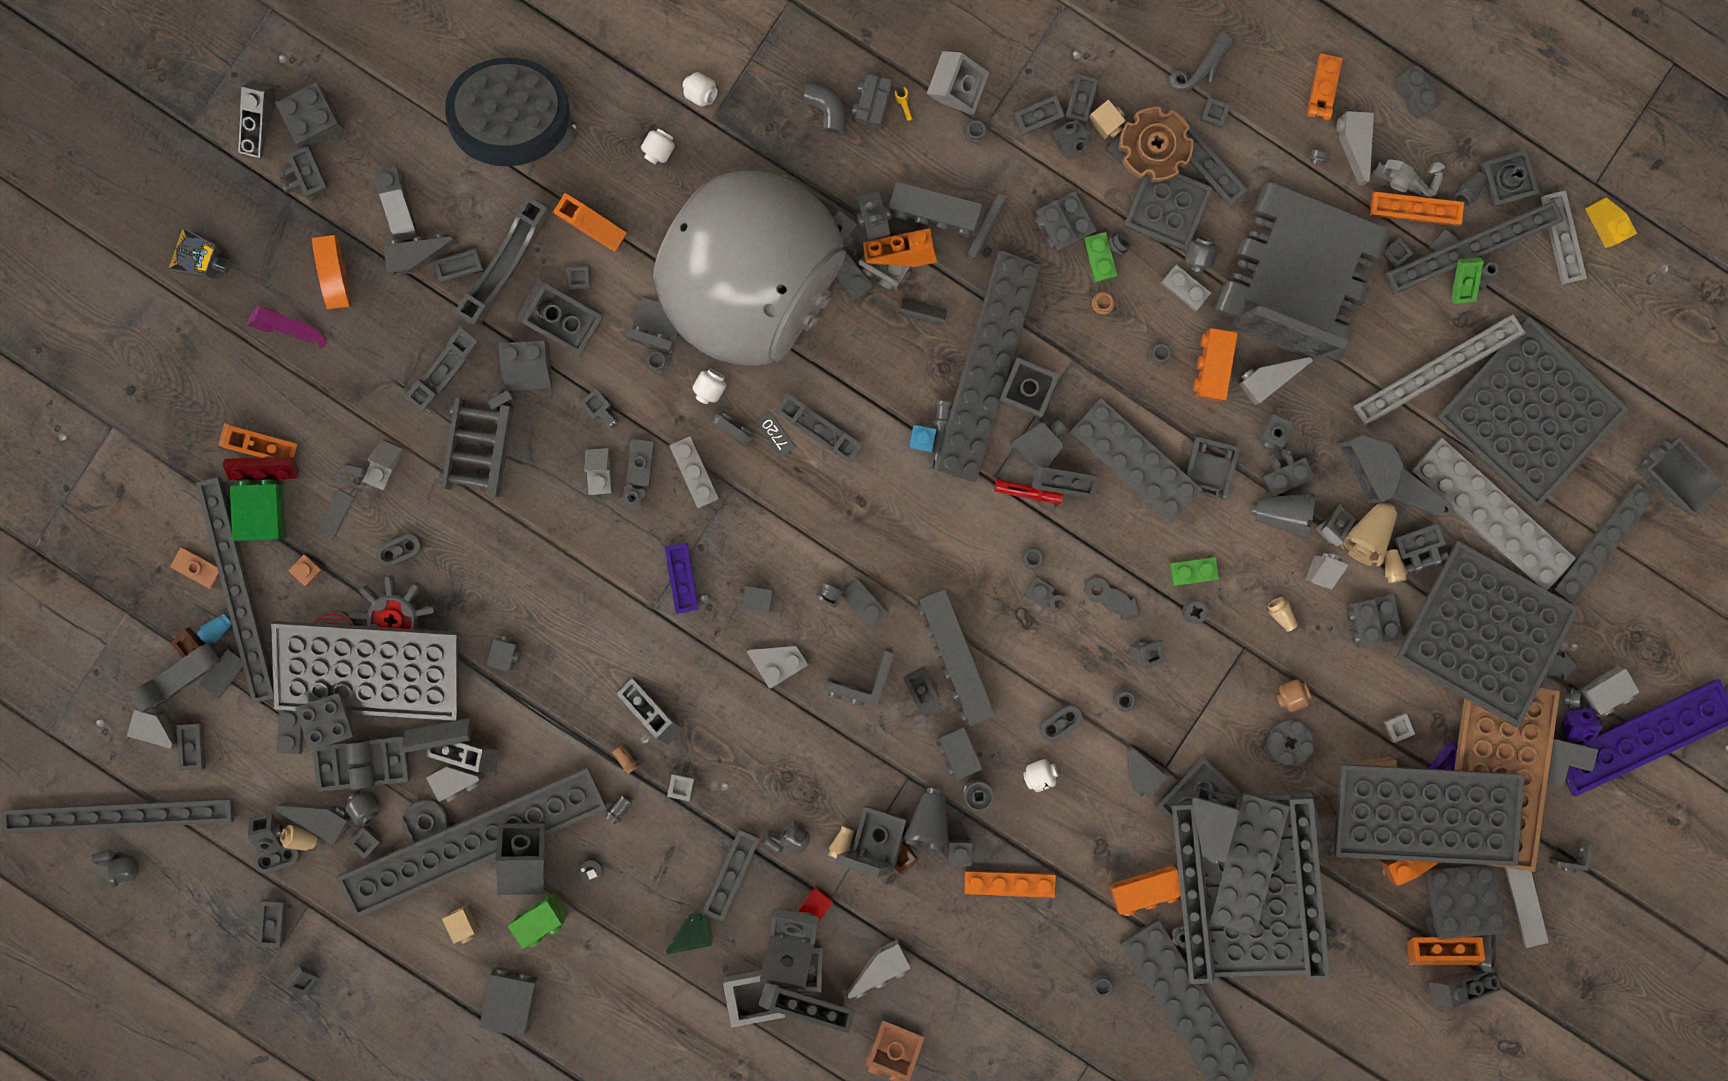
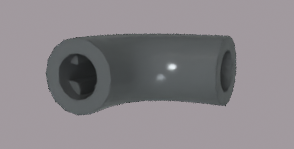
M806 82L803 105L815 106L822 110L824 114L823 132L832 135H843L846 127V109L841 98L829 87L818 83Z

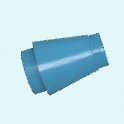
M223 613L221 616L202 625L197 634L205 643H210V645L216 644L232 625L231 619Z

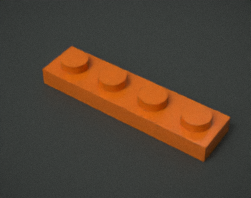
M1373 192L1369 216L1460 226L1462 225L1464 202Z
M965 870L964 894L1055 898L1056 875L1055 873Z

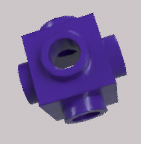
M1593 708L1566 711L1562 728L1569 742H1590L1597 740L1599 731L1602 730V721L1597 717Z

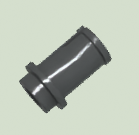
M621 794L611 809L606 810L605 818L615 825L617 822H621L620 818L629 806L632 805V801Z

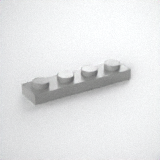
M1566 190L1540 197L1542 206L1555 200L1564 220L1548 228L1561 285L1587 279Z

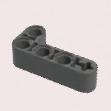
M206 643L155 679L136 687L128 694L139 711L143 713L165 703L222 662L210 643Z

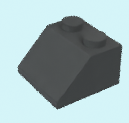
M548 342L499 343L500 368L506 391L552 389Z

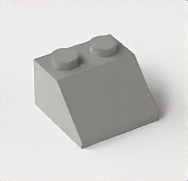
M942 51L927 94L941 104L974 115L989 72L963 53Z

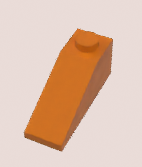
M224 423L218 443L223 448L260 458H294L297 443Z
M1380 860L1388 880L1396 886L1419 877L1439 863Z

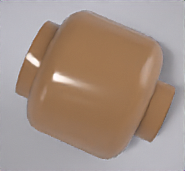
M1299 679L1280 685V694L1276 695L1281 708L1286 707L1289 712L1309 706V700L1313 699L1307 683H1302Z

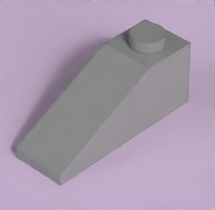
M1346 111L1338 118L1336 129L1339 132V140L1358 185L1363 186L1370 181L1374 113Z
M1311 357L1261 367L1256 370L1251 368L1241 376L1243 380L1238 385L1256 405L1265 400L1313 360Z

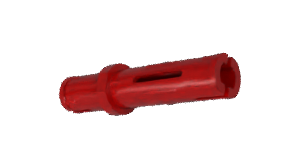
M996 479L994 492L1034 499L1037 503H1041V501L1056 504L1062 503L1063 493L1038 490L1033 488L1032 485ZM1008 487L1027 490V492L1009 489Z

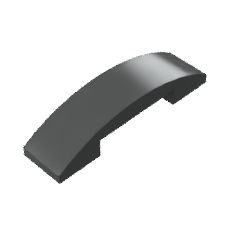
M459 327L447 342L445 350L422 379L416 381L404 398L423 412L460 371L479 341L465 329Z
M787 393L775 411L792 425L848 463H851L862 447V444L838 429L789 393Z

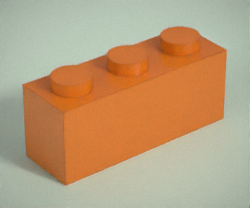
M1213 328L1203 333L1201 338L1203 353L1202 356L1198 357L1197 369H1200L1199 377L1195 378L1193 384L1196 398L1219 402L1226 401L1238 333Z
M1174 865L1109 884L1116 911L1119 915L1123 914V916L1133 915L1137 913L1136 910L1142 908L1146 910L1158 907V903L1165 901L1167 903L1177 902L1181 897L1179 873Z
M1416 937L1407 942L1409 965H1478L1485 961L1482 937L1438 940V937Z

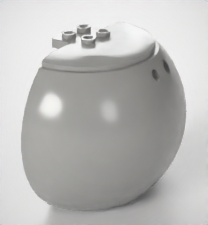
M757 170L734 171L713 176L702 184L686 201L661 243L655 261L653 279L659 301L666 316L677 332L688 343L704 354L722 362L743 366H759L770 364L772 361L779 362L789 353L802 330L808 331L809 328H814L819 320L817 315L821 309H825L831 300V297H829L831 292L828 291V288L843 266L846 251L842 249L844 247L842 236L831 213L822 201L807 188L776 173Z

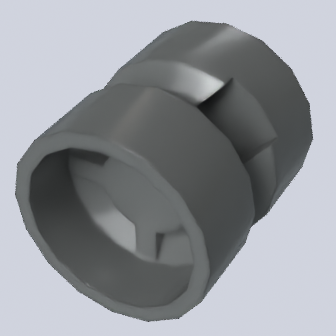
M973 778L965 783L962 795L966 805L974 811L982 812L987 810L994 801V793L990 785L981 778Z

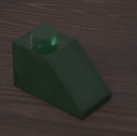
M702 912L688 915L689 918L685 919L666 949L667 955L712 946L713 936L709 916L706 914L702 915Z

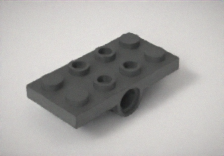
M404 736L336 743L312 750L317 792L362 789L375 785L410 781L407 752H404L402 749Z

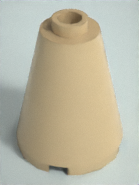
M1388 502L1377 503L1349 531L1344 542L1340 544L1341 548L1344 549L1346 547L1350 550L1348 555L1363 564L1371 566L1372 563H1377L1376 567L1380 566L1384 561L1397 518L1395 507Z

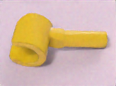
M903 87L905 96L899 97L895 90V100L901 104L907 121H910L912 116L907 103L908 90Z

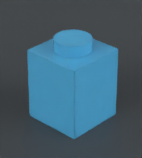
M913 425L908 449L931 453L936 429Z

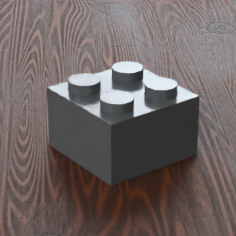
M317 82L275 103L295 143L301 148L307 145L311 147L345 130L325 89Z
M1017 357L998 402L1040 419L1044 415L1060 375Z

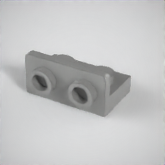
M865 254L857 265L866 277L871 278L874 276L880 280L879 284L888 290L891 288L896 290L910 268L909 266L866 263Z

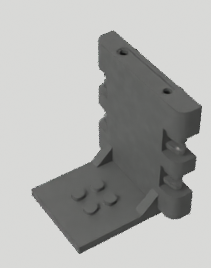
M1266 182L1260 189L1251 214L1261 217L1256 218L1254 223L1258 227L1269 230L1267 236L1257 231H1251L1249 236L1252 239H1241L1234 255L1243 259L1239 260L1238 266L1241 269L1252 272L1250 278L1239 273H1234L1232 277L1233 280L1247 286L1232 281L1224 282L1213 312L1233 319L1230 328L1302 357H1311L1313 361L1326 356L1337 361L1342 360L1353 330L1337 323L1341 322L1350 325L1352 321L1348 316L1339 314V309L1341 307L1347 311L1355 312L1357 309L1356 305L1361 306L1364 304L1370 289L1369 286L1364 284L1367 283L1368 276L1355 271V268L1360 266L1364 269H1372L1374 266L1372 262H1380L1392 232L1383 226L1280 185Z

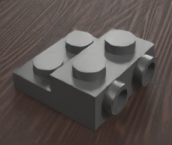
M1076 191L1035 212L1034 222L1039 230L1043 229L1046 238H1044L1048 248L1050 250L1053 249L1055 253L1096 232Z
M1394 594L1348 603L1349 609L1346 610L1349 622H1352L1353 631H1351V638L1356 647L1365 648L1403 639Z

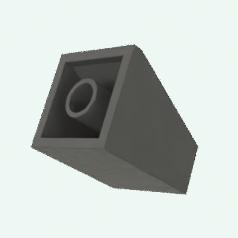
M1197 786L1192 803L1202 856L1213 863H1226L1242 798Z
M545 823L498 824L496 854L497 895L544 894Z

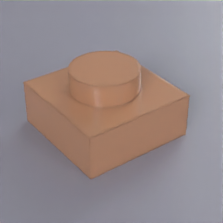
M304 554L289 569V572L304 586H308L323 569L307 554Z

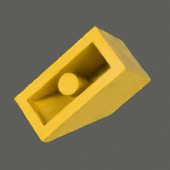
M1607 197L1585 208L1605 248L1614 246L1637 234L1627 213Z

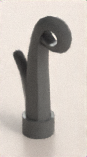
M1220 32L1191 78L1185 71L1175 70L1169 77L1170 86L1176 91H1188L1199 84L1208 73L1209 83L1212 84L1220 61L1233 46L1234 40L1228 34ZM1176 77H1183L1184 83H1178Z

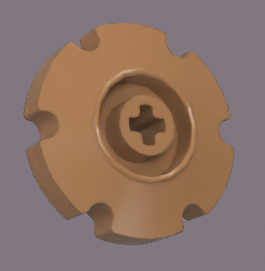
M1150 107L1137 112L1133 117L1135 123L1127 122L1119 138V150L1126 153V157L1122 160L1124 166L1139 179H1142L1144 175L1150 176L1151 182H1163L1175 177L1179 173L1177 166L1185 167L1193 152V139H1189L1186 136V133L1190 130L1188 123L1173 110L1168 114H1163L1161 107ZM1153 141H1155L1156 144H1160V147L1157 148L1156 145L1152 146Z

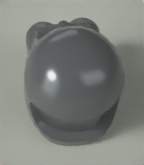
M792 820L781 834L767 830L763 835L764 840L762 843L776 853H781L784 847L793 853H800L807 848L810 842V835L806 830L797 826V821Z
M111 850L92 854L93 864L107 866L111 887H117L118 883L132 881L138 875V864L130 856L116 858L118 853Z

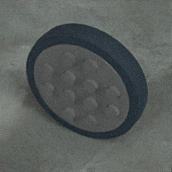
M496 58L472 66L454 81L446 97L445 114L452 138L467 155L490 165L517 166L544 157L561 142L568 128L569 103L563 85L547 68L526 59Z

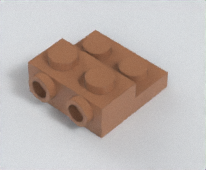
M881 1021L864 1066L869 1067L868 1072L874 1075L881 1076L882 1073L889 1075L890 1081H910L925 1037Z

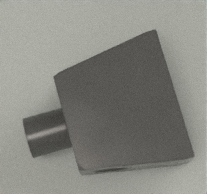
M1056 420L1049 428L1041 422L1011 442L1010 445L1036 471L1037 465L1048 467L1060 452L1064 444L1058 437L1067 429L1059 420Z

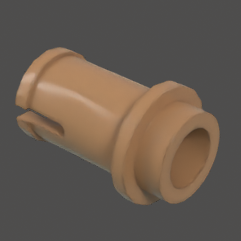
M624 744L612 752L623 767V772L625 771L629 774L639 767L637 765L638 761L632 758Z

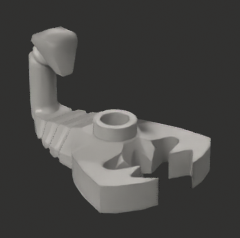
M1388 160L1386 165H1382L1379 161L1373 174L1390 182V186L1397 191H1409L1420 197L1432 198L1437 194L1444 179L1442 169L1445 168V165L1440 162L1430 164L1427 172L1429 174L1434 173L1433 175L1435 176L1429 188L1417 176L1414 168L1402 161Z

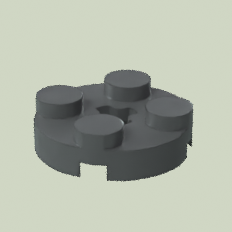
M1280 721L1269 731L1270 734L1266 743L1268 752L1275 760L1284 765L1293 766L1301 764L1314 751L1313 736L1310 730L1298 721ZM1287 737L1295 739L1293 748L1285 747Z

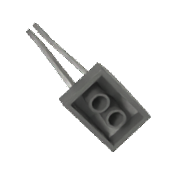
M1363 435L1349 437L1338 443L1368 504L1383 503L1391 499L1438 517H1449L1452 515L1454 508L1450 502L1403 468L1404 465L1401 461L1403 456L1394 445Z

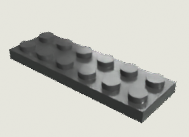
M1102 398L1097 401L1070 431L1170 523L1175 520L1202 490Z
M1244 792L1210 920L1211 923L1256 935L1290 804Z

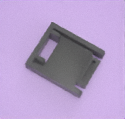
M1194 437L1185 474L1202 489L1199 494L1218 498L1219 491L1221 490V500H1227L1240 451L1239 447L1201 437ZM1207 445L1226 450L1224 458L1204 453Z

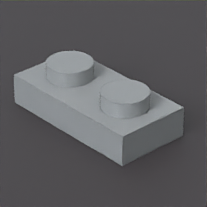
M1175 265L1161 282L1163 286L1195 312L1211 294L1210 291L1178 265Z

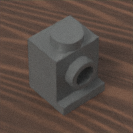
M1141 638L1130 645L1133 662L1145 669L1166 662L1162 640L1154 641L1151 638Z

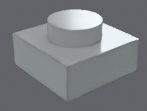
M1402 713L1383 721L1393 743L1415 735L1407 713Z
M672 773L667 797L690 801L695 778Z

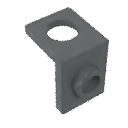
M1580 840L1576 862L1550 858V863L1562 867L1561 870L1576 873V869L1588 871L1592 844ZM1584 848H1585V849H1586V854H1585V857L1583 858V851H1584Z

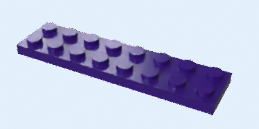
M1715 679L1613 726L1599 733L1597 740L1579 742L1578 744L1597 748L1598 754L1593 772L1569 766L1565 782L1571 795L1576 797L1728 726V695L1721 680Z

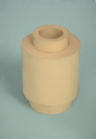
M288 825L282 830L280 841L284 848L307 851L315 847L317 835L304 827Z

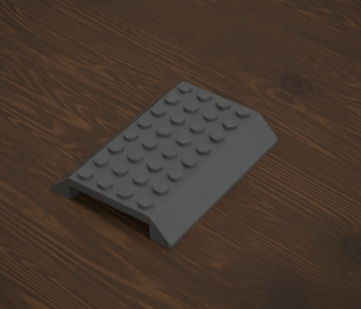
M1293 793L1259 795L1290 804V809L1255 936L1210 922L1226 863H1213L1202 856L1192 803L1193 799L1172 805L1190 984L1213 983L1214 977L1306 974L1307 981L1330 980L1313 797Z

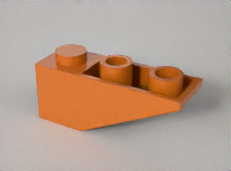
M564 193L553 211L559 219L614 252L617 251L627 232Z
M930 228L863 242L866 263L917 267L937 262Z

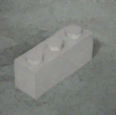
M689 436L669 445L697 508L700 509L720 500L693 438Z

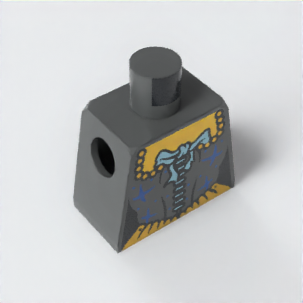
M183 228L169 269L181 274L213 279L216 270L227 273L230 269L231 261L221 257L223 248Z

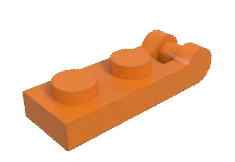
M1326 54L1318 56L1307 116H1320L1323 120L1327 121L1331 119L1343 58ZM1317 103H1325L1324 108L1318 107Z

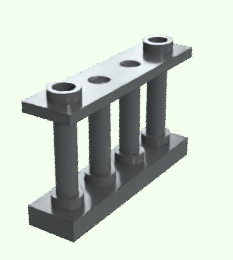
M455 398V402H452L450 406L452 421L444 470H441L439 474V483H442L441 488L450 489L451 483L481 487L487 491V496L500 497L514 408L500 405V410L489 411L464 407L465 400ZM462 415L494 420L495 423H498L497 430L493 434L460 429ZM458 438L491 443L494 446L493 455L483 456L458 452ZM455 460L487 465L490 468L489 477L482 479L453 474Z

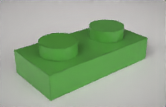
M1106 232L1085 237L1083 242L1094 283L1117 277Z
M1481 257L1458 259L1451 296L1454 304L1476 302L1484 264Z
M1216 557L1169 563L1172 586L1219 580Z

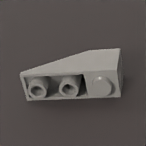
M898 939L876 950L848 989L849 999L853 997L856 999L867 994V990L873 987L880 988L888 983L887 980L893 977L900 978L908 973L910 962Z

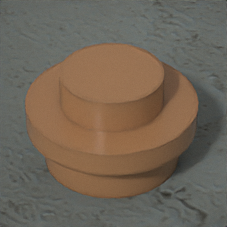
M1099 292L1092 299V308L1100 315L1108 314L1114 308V298L1107 292Z

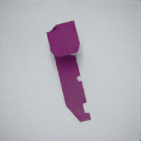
M258 305L251 311L246 324L264 332L276 330L287 335L292 333L293 337L310 343L311 340L318 342V346L324 348L326 339L315 327Z

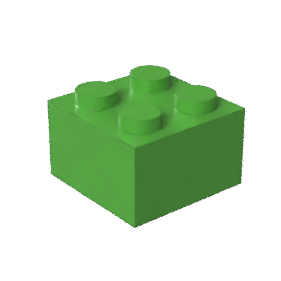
M555 892L515 916L508 927L522 949L528 945L530 948H533L543 941L542 939L547 933L551 936L561 930V926L565 924L564 920L569 914Z

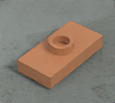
M180 547L170 566L209 589L214 587L219 578L216 564L185 547Z

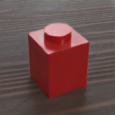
M815 885L799 905L798 911L801 913L808 912L819 917V922L833 904V898Z

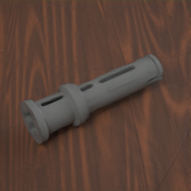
M936 401L935 403L938 406L936 419L933 421L934 426H936L931 469H934L953 402Z

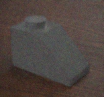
M858 579L851 583L842 593V596L870 628L888 614L884 607Z
M1129 745L1127 747L1129 781L1134 784L1132 789L1141 797L1146 794L1150 798L1167 779V776Z

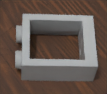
M762 970L724 977L723 986L731 1028L785 1017V1014L774 1011L745 1016L740 1014L735 986L760 982Z

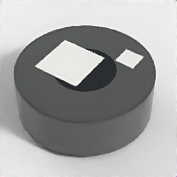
M595 859L584 861L579 869L581 879L587 883L598 881L603 873L601 863Z

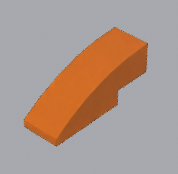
M335 235L312 238L316 269L327 310L351 307L345 262L342 261L340 238Z

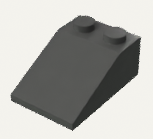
M540 279L536 281L516 316V319L578 355L582 353L602 318V315Z

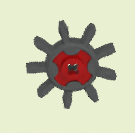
M388 575L384 581L386 595L379 597L366 585L359 591L372 604L369 610H354L349 613V618L366 620L369 627L429 630L420 626V616L430 615L437 610V606L427 605L418 608L413 601V597L419 592L421 584L419 582L409 587L406 595L396 593L394 576Z

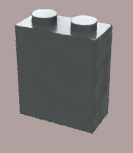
M507 968L494 969L489 976L479 1029L524 1037L530 1023L538 978L533 977V974L528 972L516 974L511 973V970Z

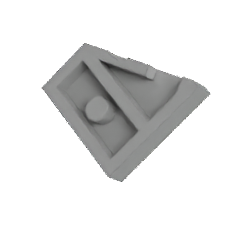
M797 645L750 649L747 651L769 689L808 666Z

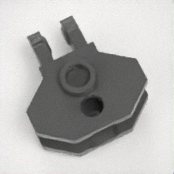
M879 191L857 197L860 213H857L860 227L864 226L868 241L891 237L887 220L891 219L888 205L883 206Z

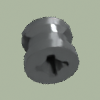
M823 582L821 585L822 590L815 598L835 608L837 605L836 600L842 595L843 591ZM823 596L831 599V602L824 599Z
M1192 600L1183 606L1182 614L1188 622L1198 624L1205 621L1208 616V609L1204 603Z

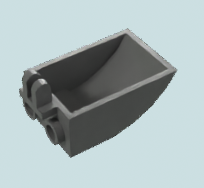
M1680 437L1660 440L1640 460L1639 463L1641 465L1635 470L1662 497L1693 517H1696L1727 486Z

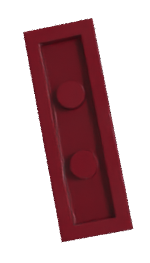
M293 457L224 459L222 465L228 479L237 481L297 479L299 473Z

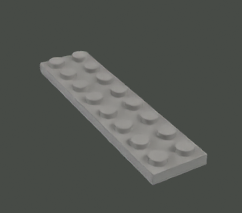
M1439 438L1409 471L1418 480L1450 502L1454 508L1453 512L1532 583L1548 590L1576 559L1443 438Z

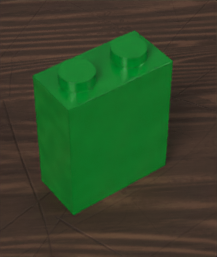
M261 480V485H252V481H238V486H230L232 541L286 539L282 484H275V480Z

